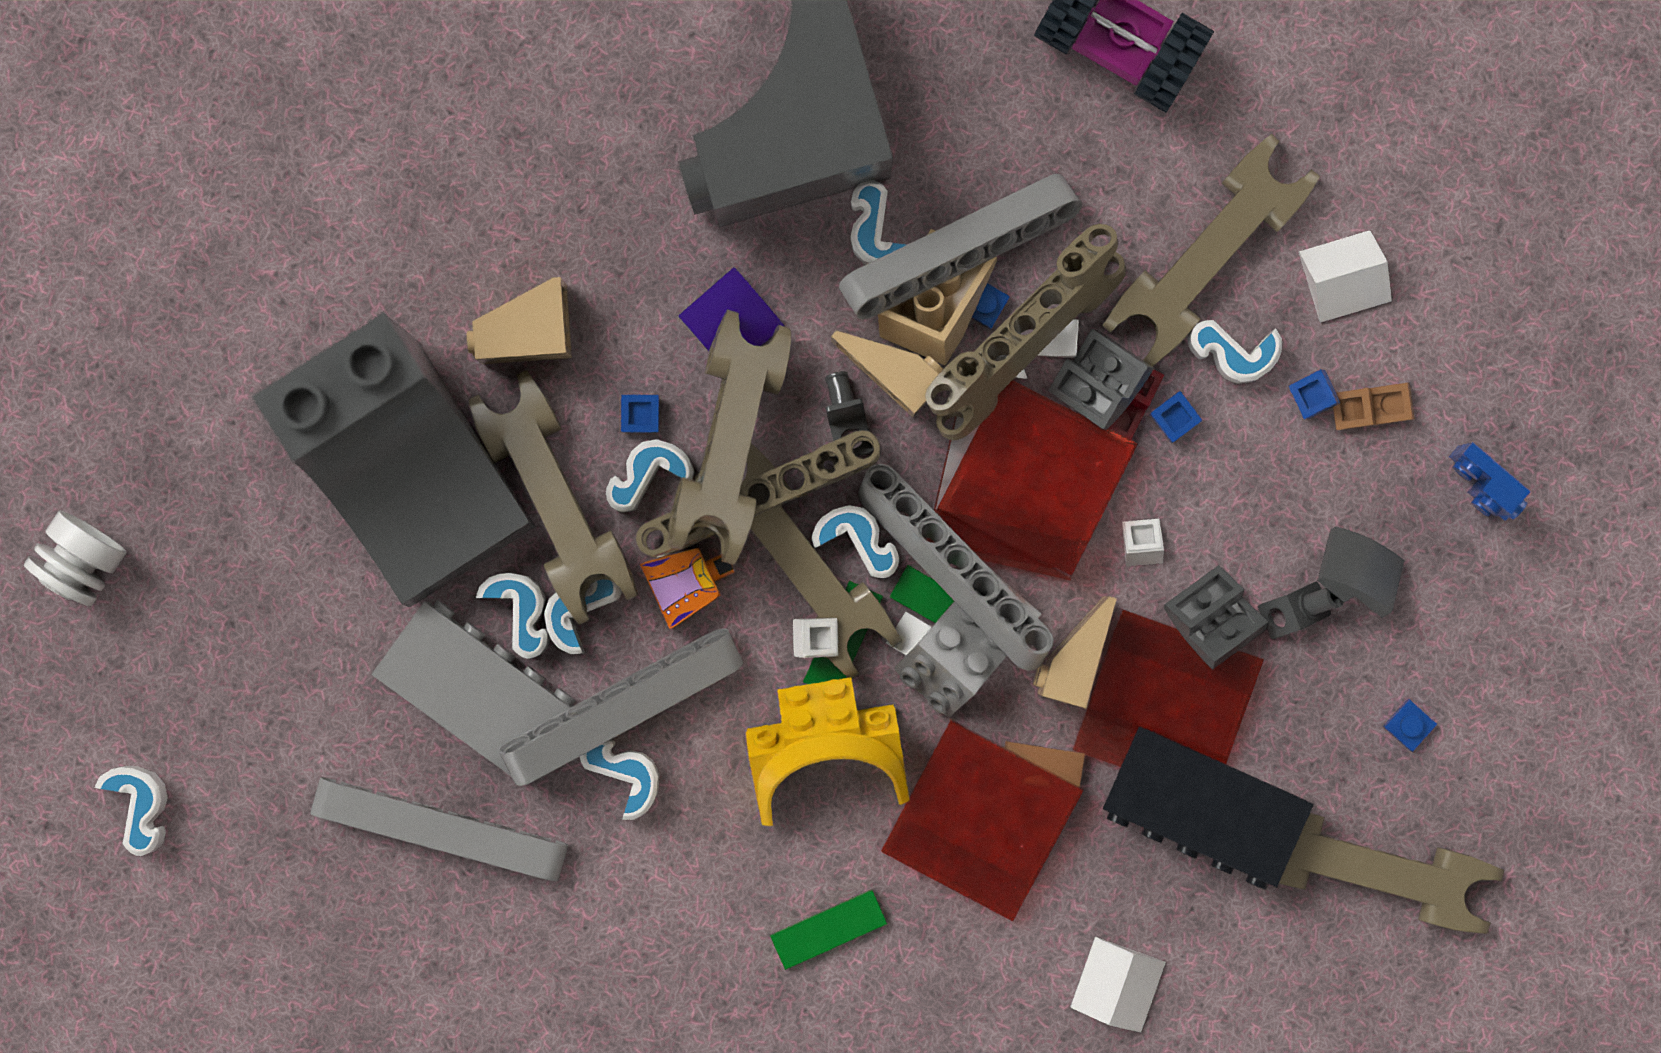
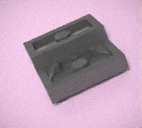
M1091 329L1074 360H1065L1048 391L1100 428L1107 430L1136 397L1154 367L1099 330Z
M1335 526L1329 533L1317 581L1344 603L1355 596L1383 618L1393 612L1404 560L1390 549L1366 536Z
M1219 565L1164 605V610L1175 627L1212 670L1266 631L1268 621L1243 598L1244 588Z

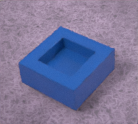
M987 283L972 319L992 329L1010 296Z
M1323 369L1289 385L1298 408L1306 420L1341 403L1326 371Z
M1181 391L1149 413L1170 443L1175 442L1203 421Z
M621 395V432L659 433V395Z
M1407 699L1383 727L1409 751L1413 752L1435 728L1437 723L1410 699Z

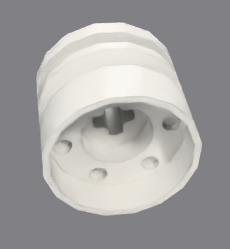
M59 510L46 529V534L57 544L56 547L52 548L48 545L37 543L34 551L45 559L46 562L29 556L24 563V567L36 576L41 584L54 593L68 600L92 606L97 597L85 585L102 591L105 583L94 573L95 569L114 573L126 555V550L85 521Z

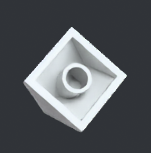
M1370 230L1299 251L1320 323L1392 301L1388 262Z
M1095 937L1070 1007L1107 1025L1141 1032L1166 962Z

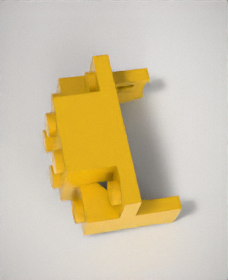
M851 677L777 689L782 723L747 728V732H745L748 757L762 825L773 826L771 802L779 784L793 772L807 765L826 760L852 759L870 763L883 770L891 778L899 805L910 801L894 704L857 710Z

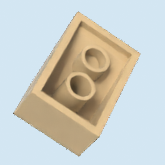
M930 229L928 234L935 232V230ZM997 257L878 314L880 337L922 356H930L936 362L946 365L965 334L997 262Z
M835 331L831 336V342L910 416L914 417L927 403L925 398L926 390L943 370L930 356L923 360L918 354L840 331Z
M1103 596L1048 656L1046 664H1042L1037 668L1033 685L1039 687L1037 694L1079 707H1087L1116 598Z

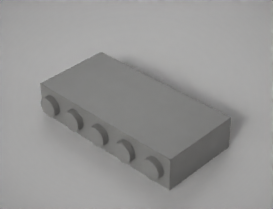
M436 600L433 605L429 601H424L371 675L510 775L499 753L500 748L513 738L573 707L572 705L576 700L560 688L553 692L542 683L546 678L530 666L522 670L512 662L515 655L499 644L495 648L489 646L482 640L485 634L471 623L467 622L463 627L452 619L455 612L444 603Z

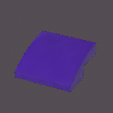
M735 267L678 315L708 352L727 309L739 313L740 333L748 343L754 346H763L773 337L778 325L785 327Z

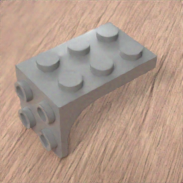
M996 574L1000 578V580L1030 609V611L1037 618H1039L1042 615L1016 590H1014L1007 582H1005L998 574ZM975 590L977 594L986 596L983 592ZM954 601L921 640L895 666V670L904 684L916 689L927 699L932 709L950 717L975 695L1007 655ZM1001 617L1003 621L1012 623L1009 619Z

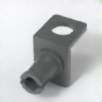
M845 371L835 372L825 377L832 405L826 407V413L833 441L842 438V435L848 430L869 431L862 398L854 400L848 380V372ZM862 441L859 447L853 449V454L856 457L873 453L874 448L869 442Z
M1313 582L1287 595L1258 605V610L1268 621L1267 632L1270 638L1276 639L1302 630L1331 615L1330 610L1341 607L1344 602L1327 588L1321 589L1318 582ZM1273 608L1280 609L1285 615L1286 623L1284 627H1279L1274 623L1272 619Z

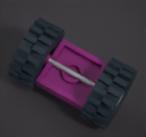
M1053 0L1037 27L1034 36L1064 54H1067L1073 45V50L1137 86L1150 62L1153 60L1134 95L1167 113L1211 39L1214 30L1182 12L1161 47L1160 45L1174 21L1138 0H1100L1099 2L1098 0Z

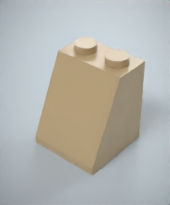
M561 277L551 278L472 321L473 331H467L469 354L472 353L475 356V360L482 364L572 358L567 284Z

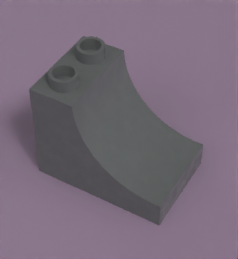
M792 0L790 25L785 44L769 77L756 94L734 114L717 125L692 135L698 156L678 161L694 215L714 209L718 225L723 227L855 189L860 183L875 180L879 182L890 178L893 156L847 0Z
M385 312L379 314L252 396L292 462L312 479L337 509L367 550L402 605L412 607L536 527L418 340Z

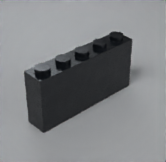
M1139 726L1106 799L1103 810L1109 812L1107 819L1126 828L1129 822L1143 827L1142 835L1159 843L1163 842L1164 837L1178 843L1177 851L1195 859L1201 853L1213 859L1211 866L1228 874H1232L1234 869L1248 875L1245 880L1246 882L1267 890L1269 884L1276 888L1278 887L1314 804Z

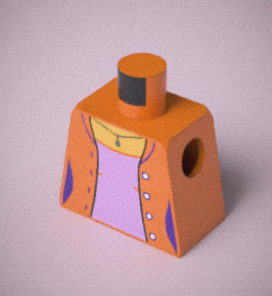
M700 548L640 564L669 629L678 626L720 597L721 593L715 581L735 573L731 564L722 562V554L705 561Z

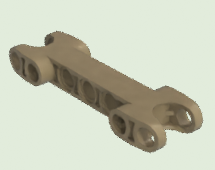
M1270 134L1251 150L1223 180L1222 184L1235 196L1177 260L1173 267L1160 281L1144 270L1119 298L1102 326L1111 333L1118 324L1130 316H1143L1148 319L1155 328L1156 339L1143 361L1152 367L1179 345L1200 321L1201 318L1187 306L1264 220L1278 232L1301 207L1319 180L1320 176L1313 169L1304 177L1291 184H1284L1275 180L1270 174L1268 164L1269 158L1280 140L1273 134Z
M1096 224L1079 235L1059 255L1057 259L1058 269L974 352H964L955 357L929 385L925 395L929 409L937 414V427L943 437L949 440H959L971 433L997 407V395L1079 313H1088L1095 310L1122 282L1126 275V266L1123 257L1116 252L1119 242L1116 231L1111 226ZM1098 235H1107L1111 238V241L1102 247L1091 244L1092 240ZM1108 262L1118 263L1119 268L1115 273L1104 275ZM1052 304H1059L1056 308L1047 309ZM1025 330H1033L1030 334L1021 335ZM1008 355L1001 361H995L999 356ZM944 390L950 391L949 398L944 405H937L933 402L937 393ZM956 416L964 419L962 425L957 429L948 430L944 427L945 422L951 417Z
M727 309L710 346L705 374L721 378L722 380L698 482L684 477L679 482L670 515L668 543L669 547L681 550L692 528L698 526L708 527L719 536L722 562L734 565L750 531L756 507L755 498L739 494L762 391L778 395L790 357L791 330L790 328L778 325L768 345L754 346L748 343L740 333L739 313Z
M525 370L517 374L521 397L517 407L511 412L499 414L489 410L480 394L469 399V406L477 431L494 463L509 456L512 457L559 554V557L543 564L557 595L580 625L590 620L587 613L585 595L589 586L595 581L602 579L613 581L622 590L627 600L638 596V591L630 565L613 532L610 530L595 538L546 437L562 430L561 425L549 401L529 372Z
M869 431L854 432L821 446L807 455L742 482L739 494L749 496L750 490L756 485H764L769 489L770 497L768 501L763 505H756L753 517L758 516L829 484L837 483L869 469L879 459V441ZM862 441L869 442L874 447L872 455L864 459L858 458L853 454L854 446ZM828 460L833 463V467L829 470L824 467V463ZM791 470H799L805 477L803 486L798 490H789L784 486V476ZM671 512L645 523L638 530L636 536L637 546L646 555L662 558L680 551L679 549L669 547L668 543ZM695 527L688 533L681 550L699 543L716 533L708 527ZM654 531H662L664 535L662 546L656 550H650L647 544L648 536Z
M752 443L750 444L746 461L747 474L742 482L775 468ZM700 472L694 476L697 482ZM783 479L784 486L789 490H792L786 483V481ZM756 485L750 490L749 497L756 499V505H763L768 501L770 491L764 485ZM781 506L753 517L752 531L818 615L816 618H837L838 656H829L827 658L848 678L851 677L853 679L860 674L854 667L847 652L849 637L855 631L863 628L875 630L887 639L892 647H895L902 641L886 611L867 586L861 582L850 592H847Z
M1313 813L1309 814L1279 882L1280 884L1306 890L1310 872L1420 901L1422 906L1418 920L1456 931L1488 934L1491 922L1480 919L1470 913L1465 904V893L1471 884L1479 880L1502 881L1505 870L1470 855L1440 847L1436 849L1433 864H1428L1417 860H1409L1406 857L1372 850L1350 842L1338 841L1335 838L1320 835L1325 817Z

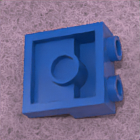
M1473 442L1458 445L1450 454L1449 458L1455 462L1452 468L1467 481H1470L1472 478L1476 480L1468 493L1474 498L1471 504L1487 517L1493 514L1501 517L1504 521L1509 517L1514 520L1525 509L1528 503L1524 499L1531 491Z

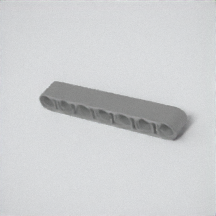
M1061 174L1050 175L852 271L842 279L839 284V290L859 319L872 318L1068 222L1080 212L1082 202Z
M885 464L871 466L867 470L858 492L861 504L1015 665L1027 671L1039 668L1053 646L1054 640L1049 629L893 468ZM873 485H878L884 490L877 489ZM898 511L905 512L909 516H904L900 514ZM923 537L930 538L935 543L928 542ZM949 564L958 566L960 570L952 568ZM975 590L983 592L986 596L977 594ZM1001 617L1009 619L1012 623L1003 621ZM1027 644L1034 645L1038 651L1032 650Z
M728 629L714 630L513 738L500 748L499 753L514 783L518 786L529 784L734 673L743 665V660Z
M320 777L310 812L313 816L550 881H559L568 849V844L556 840L553 843L550 842V838L521 830L520 833L514 832L515 829L488 821L480 823L477 818L451 811L444 813L443 809L412 801V804L407 803V799L377 791L374 794L371 793V789L345 782L338 784L335 783L336 780L325 777Z

